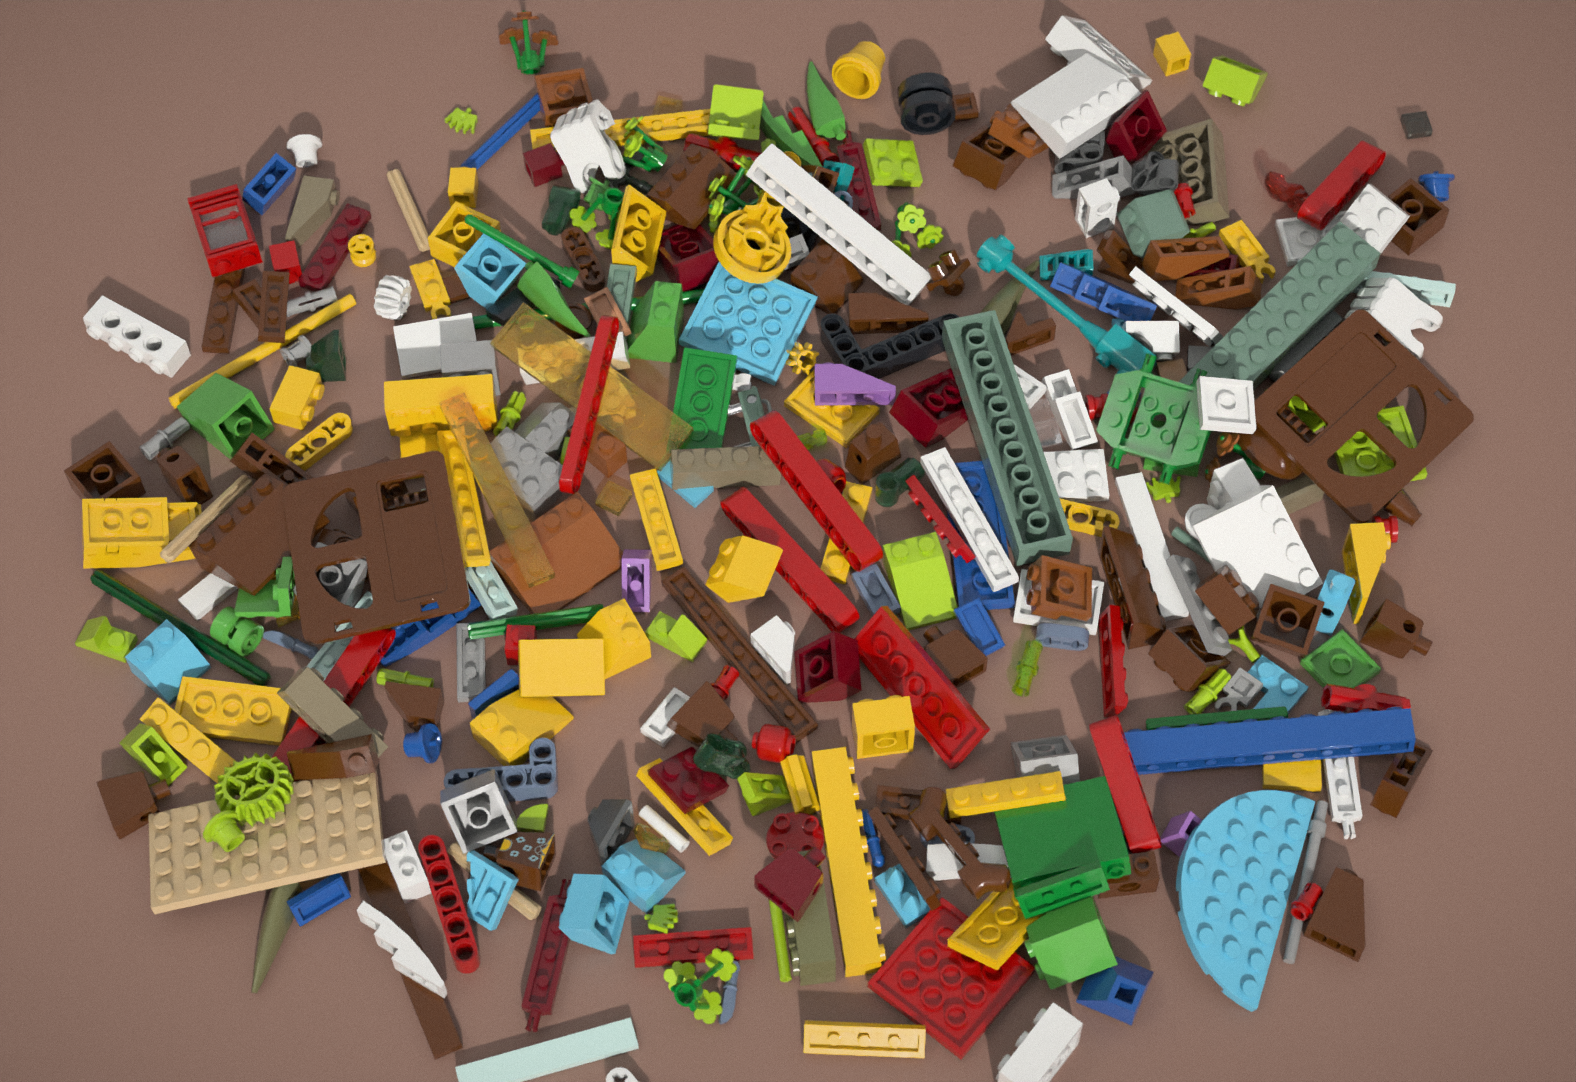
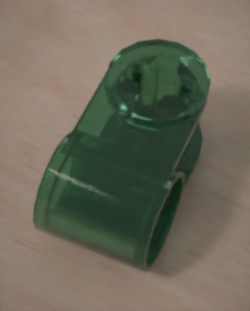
M710 733L705 737L693 755V761L700 769L728 776L732 779H737L744 772L749 773L751 770L750 763L745 757L747 754L746 745L741 741L724 738L714 733Z

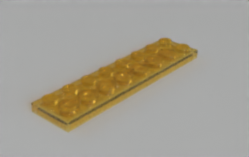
M523 302L490 345L577 410L591 352ZM610 366L596 424L618 438L627 448L661 472L671 459V450L679 449L694 429Z

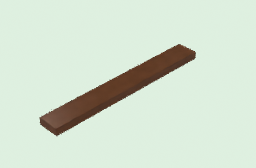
M684 566L662 580V586L730 667L732 666L738 670L741 680L778 724L791 730L792 735L796 737V743L818 729V723Z
M386 858V863L359 868L358 871L373 908L394 922L424 953ZM400 972L434 1059L436 1060L462 1049V1043L443 997Z

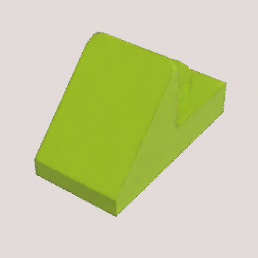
M659 611L645 631L648 639L692 663L707 643V638L683 614L676 620Z
M101 616L87 620L75 641V645L126 663L125 656L134 649L138 638L136 634L112 627L108 618Z
M744 772L737 778L742 788L743 798L752 816L791 802L783 775Z

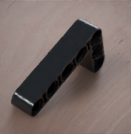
M951 313L945 314L861 349L843 318L837 314H827L821 320L820 339L834 364H843L880 379L946 351L942 341L943 321L959 318V316Z

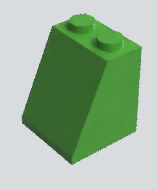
M655 281L634 308L629 327L631 334L627 338L629 358L677 363L680 347L678 343L684 324L682 284Z
M218 373L211 376L177 406L190 427L230 460L251 433H254L263 440L275 430L253 392Z
M1092 896L1051 910L1026 927L1029 939L1024 941L1030 958L1036 956L1038 963L1034 965L1040 980L1046 979L1050 990L1118 965L1108 932Z

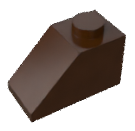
M385 682V690L389 701L409 728L419 732L424 724H434L439 727L444 705V698L440 688Z

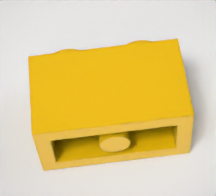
M289 366L269 408L274 423L304 430L307 422H310L314 416V407L317 400H321L324 394L325 387L322 384L320 373Z

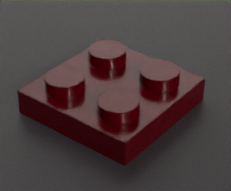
M693 746L654 765L648 773L684 814L726 793L729 787L725 780Z

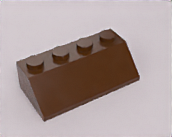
M1109 526L1103 527L1098 555L1114 605L1120 606V616L1124 622L1122 631L1128 650L1154 645L1161 638L1163 632L1166 631V623L1163 615L1159 616L1157 611L1158 598L1156 592H1151L1149 586L1151 583L1148 568H1143L1141 562L1143 560L1142 548L1140 544L1135 543L1132 534Z

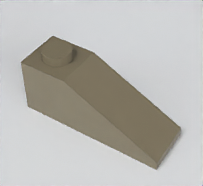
M311 176L303 177L285 236L286 242L295 241L297 250L332 215L334 205H338L340 193L339 190H336L334 179Z

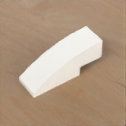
M1069 369L1045 376L1041 380V383L1046 385L1047 391L1044 394L1070 448L1074 450L1097 443L1098 440L1080 391L1077 392Z
M972 844L980 856L977 858L980 862L1005 864L1008 867L1003 846ZM928 845L926 864L928 875L934 881L960 879L957 871L963 866L946 845Z

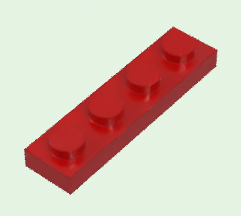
M915 475L905 481L911 488L908 495L917 506L921 503L923 504L924 508L920 511L929 523L935 520L937 525L933 527L942 540L949 539L950 542L946 546L955 558L961 555L966 563L973 560L976 556Z
M1109 605L1099 616L1104 717L1106 718L1118 715L1126 708L1128 703V694L1125 692L1124 683L1127 672L1123 666L1125 644L1122 642L1121 633L1124 622L1120 616V606Z
M751 927L633 936L635 968L672 965L675 961H679L682 964L686 962L692 964L706 963V957L712 954L715 948H719L722 952L730 951L733 954L734 960L754 959Z

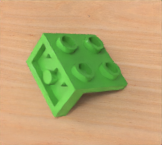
M283 557L281 568L276 569V580H270L255 596L239 588L234 610L236 617L273 616L279 618L291 616L295 598L292 557Z

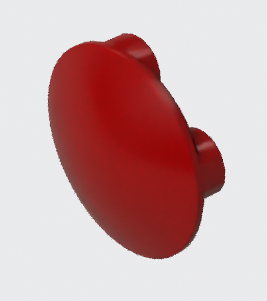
M795 812L780 813L774 817L773 823L768 829L766 844L774 859L790 848L801 852L816 847L821 851L824 844V833L815 816L799 812L796 815Z

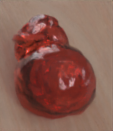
M1269 171L1266 174L1264 185L1267 194L1276 201L1287 203V206L1294 213L1298 212L1301 205L1309 197L1305 188L1301 184L1286 182L1283 174Z

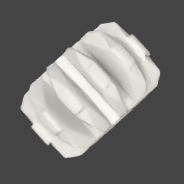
M385 275L383 280L379 281L374 297V309H376L377 315L386 319L400 320L407 313V308L410 306L409 302L412 298L410 296L412 288L409 280L395 275Z

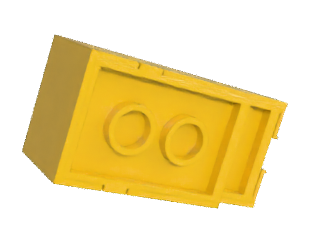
M167 497L117 498V501L116 498H105V501L104 498L82 499L83 569L145 567L167 563L160 557V552L202 513L201 504H197V502L167 503ZM187 547L172 562L195 559L190 548Z

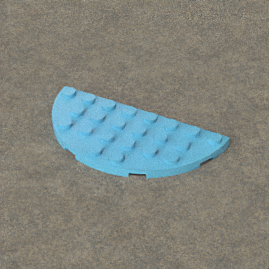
M1259 790L1244 793L1223 802L1211 810L1191 832L1184 845L1177 869L1176 891H1179L1180 903L1178 916L1183 934L1195 960L1206 975L1210 974L1217 984L1223 988L1222 992L1227 997L1250 1012L1258 1008L1315 805V801L1304 796L1278 790Z

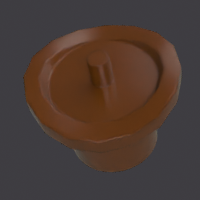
M568 303L567 305L573 315L588 330L592 324L590 311L582 304ZM555 321L556 327L567 339L575 340L584 337V335Z

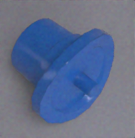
M1434 171L1433 174L1420 175L1418 182L1436 199L1444 202L1449 200L1450 182L1455 179V175L1439 174L1438 171Z
M424 724L419 732L407 733L405 735L403 748L408 757L424 758L426 763L430 764L436 762L440 755L442 737L438 727L434 724Z

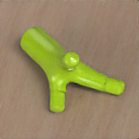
M1209 222L1198 229L1191 228L1190 232L1183 238L1205 237L1216 231V226L1213 222Z
M1243 625L1238 629L1239 638H1229L1228 641L1230 644L1239 647L1251 663H1255L1261 656L1248 639Z

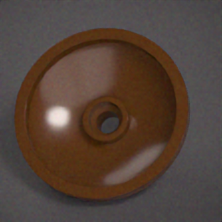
M1257 426L1253 434L1238 433L1240 435L1238 443L1241 449L1253 463L1265 472L1282 479H1295L1303 472Z

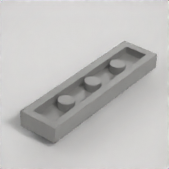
M1173 554L1165 561L1207 652L1222 656L1227 655L1232 651L1227 632L1195 592L1201 582L1196 572V565L1190 558Z

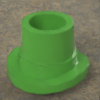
M590 176L588 179L592 184L583 200L591 206L599 193L604 194L607 189L611 188L608 186L610 184L609 181L605 180L604 183H601ZM601 204L596 208L599 211L603 210Z

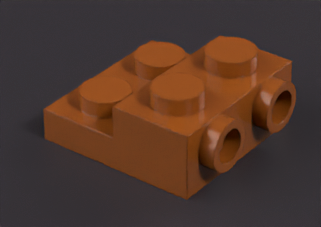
M584 68L534 76L545 128L554 127L557 119L561 115L567 114L569 110L578 108L584 103L590 104L593 101Z
M1011 103L1005 108L1004 112L997 110L991 117L990 123L992 125L988 134L1030 159L1049 148Z
M1041 555L1029 566L1027 579L1032 581V588L1028 591L1026 603L1031 605V614L1057 620L1061 615L1083 621H1088L1092 617L1091 567Z

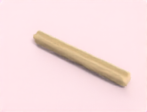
M241 475L160 552V557L165 562L171 563L253 485L252 480L247 475Z

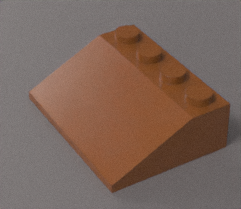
M576 492L490 550L489 554L490 561L503 582L531 614L564 609L622 568L623 552L596 512Z

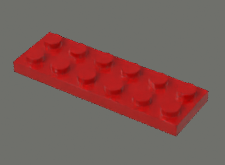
M881 606L854 638L858 640L859 658L890 696L910 697L916 728L950 769L957 768L988 733L990 728L888 606Z

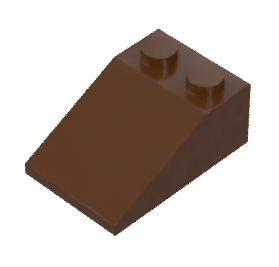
M989 121L962 140L953 167L960 170L963 175L981 182L984 187L997 190L1009 180L1026 159V156L988 134L992 125Z

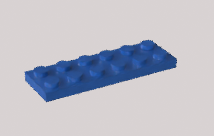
M983 462L954 463L1009 558L1006 532ZM947 511V518L949 522L961 536L954 521L952 520L950 514ZM952 554L958 607L979 597L986 610L1014 608L1013 585L993 592L975 559L966 563L961 555L955 558Z

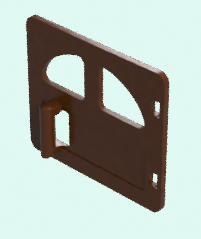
M1362 309L1354 311L1254 401L1256 426L1354 522L1359 524L1368 522L1467 429L1474 420L1472 411L1371 314ZM1377 332L1389 343L1386 347L1374 337ZM1407 387L1416 389L1424 408L1423 431L1415 448L1405 446L1377 418V414ZM1437 390L1449 400L1446 405L1435 395ZM1298 396L1326 423V428L1315 434L1287 407L1290 399ZM1357 432H1363L1393 461L1394 468L1372 476H1349L1329 468L1327 460Z
M425 452L291 483L283 489L282 495L302 633L308 644L318 645L460 612L469 607L471 599L446 462L441 452ZM418 476L425 477L426 490L388 499L381 493V486L384 484ZM354 492L357 499L362 536L358 539L320 548L313 547L314 532L325 510L342 494ZM357 559H366L373 598L372 605L366 609H360L339 602L319 582L317 578L318 570L323 567ZM437 602L439 608L422 612V605ZM351 622L353 628L336 631V625Z

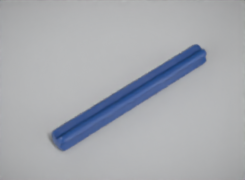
M538 93L461 164V167L476 168L477 171L540 111Z

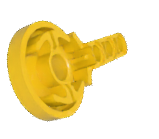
M791 151L784 152L785 155L801 167V160L798 155ZM762 190L756 205H745L742 210L728 214L719 224L713 238L714 251L721 265L736 278L756 284L767 283L781 275L791 258V244L785 232L788 226L781 218L784 206L765 190ZM746 240L756 242L761 250L751 248Z

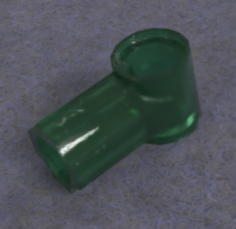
M554 184L549 196V207L541 223L542 229L546 230L550 235L558 236L562 234L570 218L569 212L571 209H577L579 206L580 190Z
M908 457L892 471L881 473L876 479V502L883 507L894 506L898 502L899 496L910 488L905 482L908 478L915 475L919 481L925 476L921 463L915 458Z

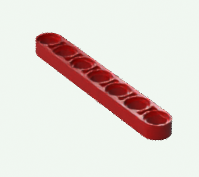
M602 315L598 323L560 475L559 488L563 493L574 494L579 491L619 332V319L616 316Z

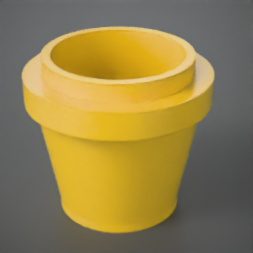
M869 41L859 42L847 54L840 56L833 65L832 78L835 85L844 94L852 98L866 99L873 96L881 84V72L885 63L884 52L875 43Z

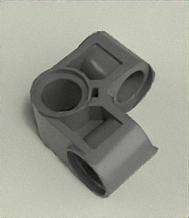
M1105 130L1060 159L1054 153L1055 173L1059 174L1102 162Z
M1150 152L1132 165L1133 177L1131 188L1141 196L1169 189L1175 190L1178 187L1179 163L1176 159H1165L1160 152Z

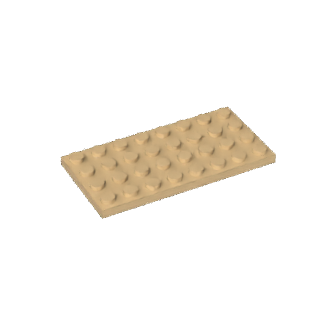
M377 769L374 773L351 778L314 779L293 782L294 794L290 795L291 803L284 804V812L277 811L275 819L269 817L265 819V824L256 821L253 827L248 822L242 827L237 823V826L245 835V839L237 848L230 852H225L217 842L207 843L203 838V831L208 822L216 814L220 813L219 806L215 800L149 814L150 895L153 913L159 914L386 863ZM236 795L235 799L239 800L240 796Z

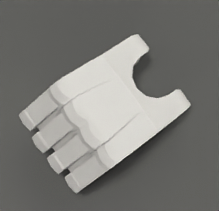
M594 100L590 104L584 103L578 108L569 110L567 114L561 115L557 119L550 135L552 143L568 169L575 189L583 194L589 191L592 183L588 178L592 176L595 179L598 166L601 167L605 177L608 179L618 180L626 173L619 148L605 133V129L614 125L615 122L610 111L599 100Z
M1391 277L1368 279L1365 287L1359 290L1357 298L1352 301L1350 305L1352 310H1349L1345 316L1346 320L1356 310L1362 309L1367 311L1418 360L1423 356L1424 347L1422 343L1412 336L1411 330L1422 328L1432 332L1440 328L1443 323V317L1437 310L1421 301L1401 282ZM1380 335L1383 343L1387 346L1389 343Z

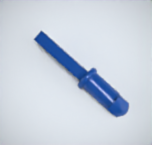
M861 809L863 828L872 863L876 867H882L885 864V857L879 843L880 838L876 836L872 819L868 814L869 811Z

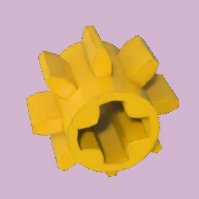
M795 342V347L792 350H786L790 354L786 364L789 366L794 365L792 372L799 374L802 369L807 375L810 374V369L817 364L816 357L819 355V352L811 351L812 344L806 342L802 347L800 343ZM801 355L805 356L804 361L799 360Z

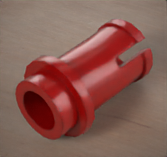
M1187 183L1178 184V187L1173 192L1184 218H1189V211L1192 216L1196 213L1191 196L1193 189Z
M725 665L716 681L711 683L723 700L729 697V690L740 676V673L731 666L730 668L729 665Z
M1308 882L1299 898L1291 903V914L1301 921L1311 918L1314 913V906L1323 895L1322 888L1315 883H1312L1311 886V883Z

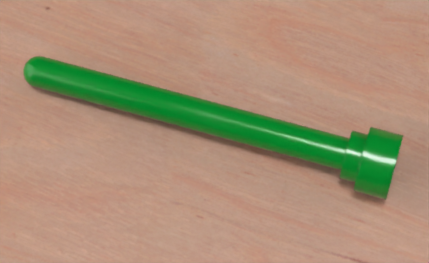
M471 214L466 215L464 218L465 223L530 261L538 262L544 269L558 276L557 279L561 281L563 286L570 289L580 272L572 266L562 267Z

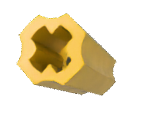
M795 754L787 756L786 759L780 762V766L795 815L799 814V812L813 815L820 807L804 755Z

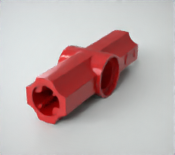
M692 133L688 134L683 149L685 151L690 144L710 149L730 168L739 170L741 166L733 161L734 156L741 158L742 155H745L755 161L762 154L738 147L735 141L727 137H719L717 140Z
M1327 684L1323 688L1321 705L1325 709L1346 713H1357L1363 709L1382 711L1390 707L1411 708L1410 699H1406L1403 696L1379 693L1377 688L1370 684H1362L1354 688Z

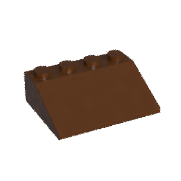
M267 474L259 478L188 546L200 567L255 596L276 575V569L281 568L283 557H291L282 495L283 489L287 485ZM324 514L317 524L313 538L330 523L329 518Z

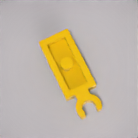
M1242 220L1220 229V238L1233 255H1238L1241 267L1251 266L1261 283L1264 280L1262 273L1268 274L1271 279L1275 277V268L1268 264L1269 255Z
M435 259L410 266V271L425 312L431 311L432 320L437 319L441 314L450 317L451 311L448 305H451Z

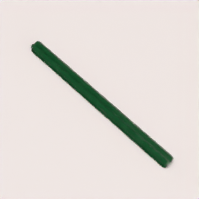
M97 569L91 575L90 580L93 585L159 625L167 619L185 634L196 648L256 685L266 686L270 681L269 672L104 571Z

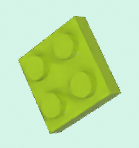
M865 139L863 148L872 185L921 186L923 180L913 141Z

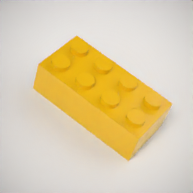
M492 374L384 382L385 413L391 436H410L411 431H422L424 435H433L439 429L486 432L494 429L498 423L497 399Z

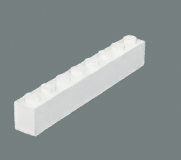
M772 143L753 162L746 174L751 180L900 303L909 306L931 280L929 273Z

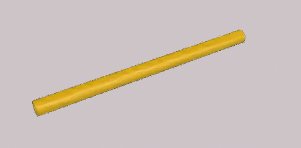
M351 294L344 296L287 329L285 332V343L264 342L168 398L170 404L176 409L181 402L215 373L227 379L298 339L300 335L307 334L356 305L355 299Z

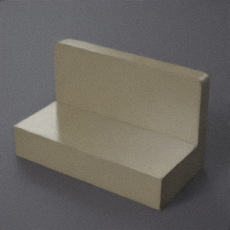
M1307 475L1275 488L1288 515L1322 500L1324 492Z

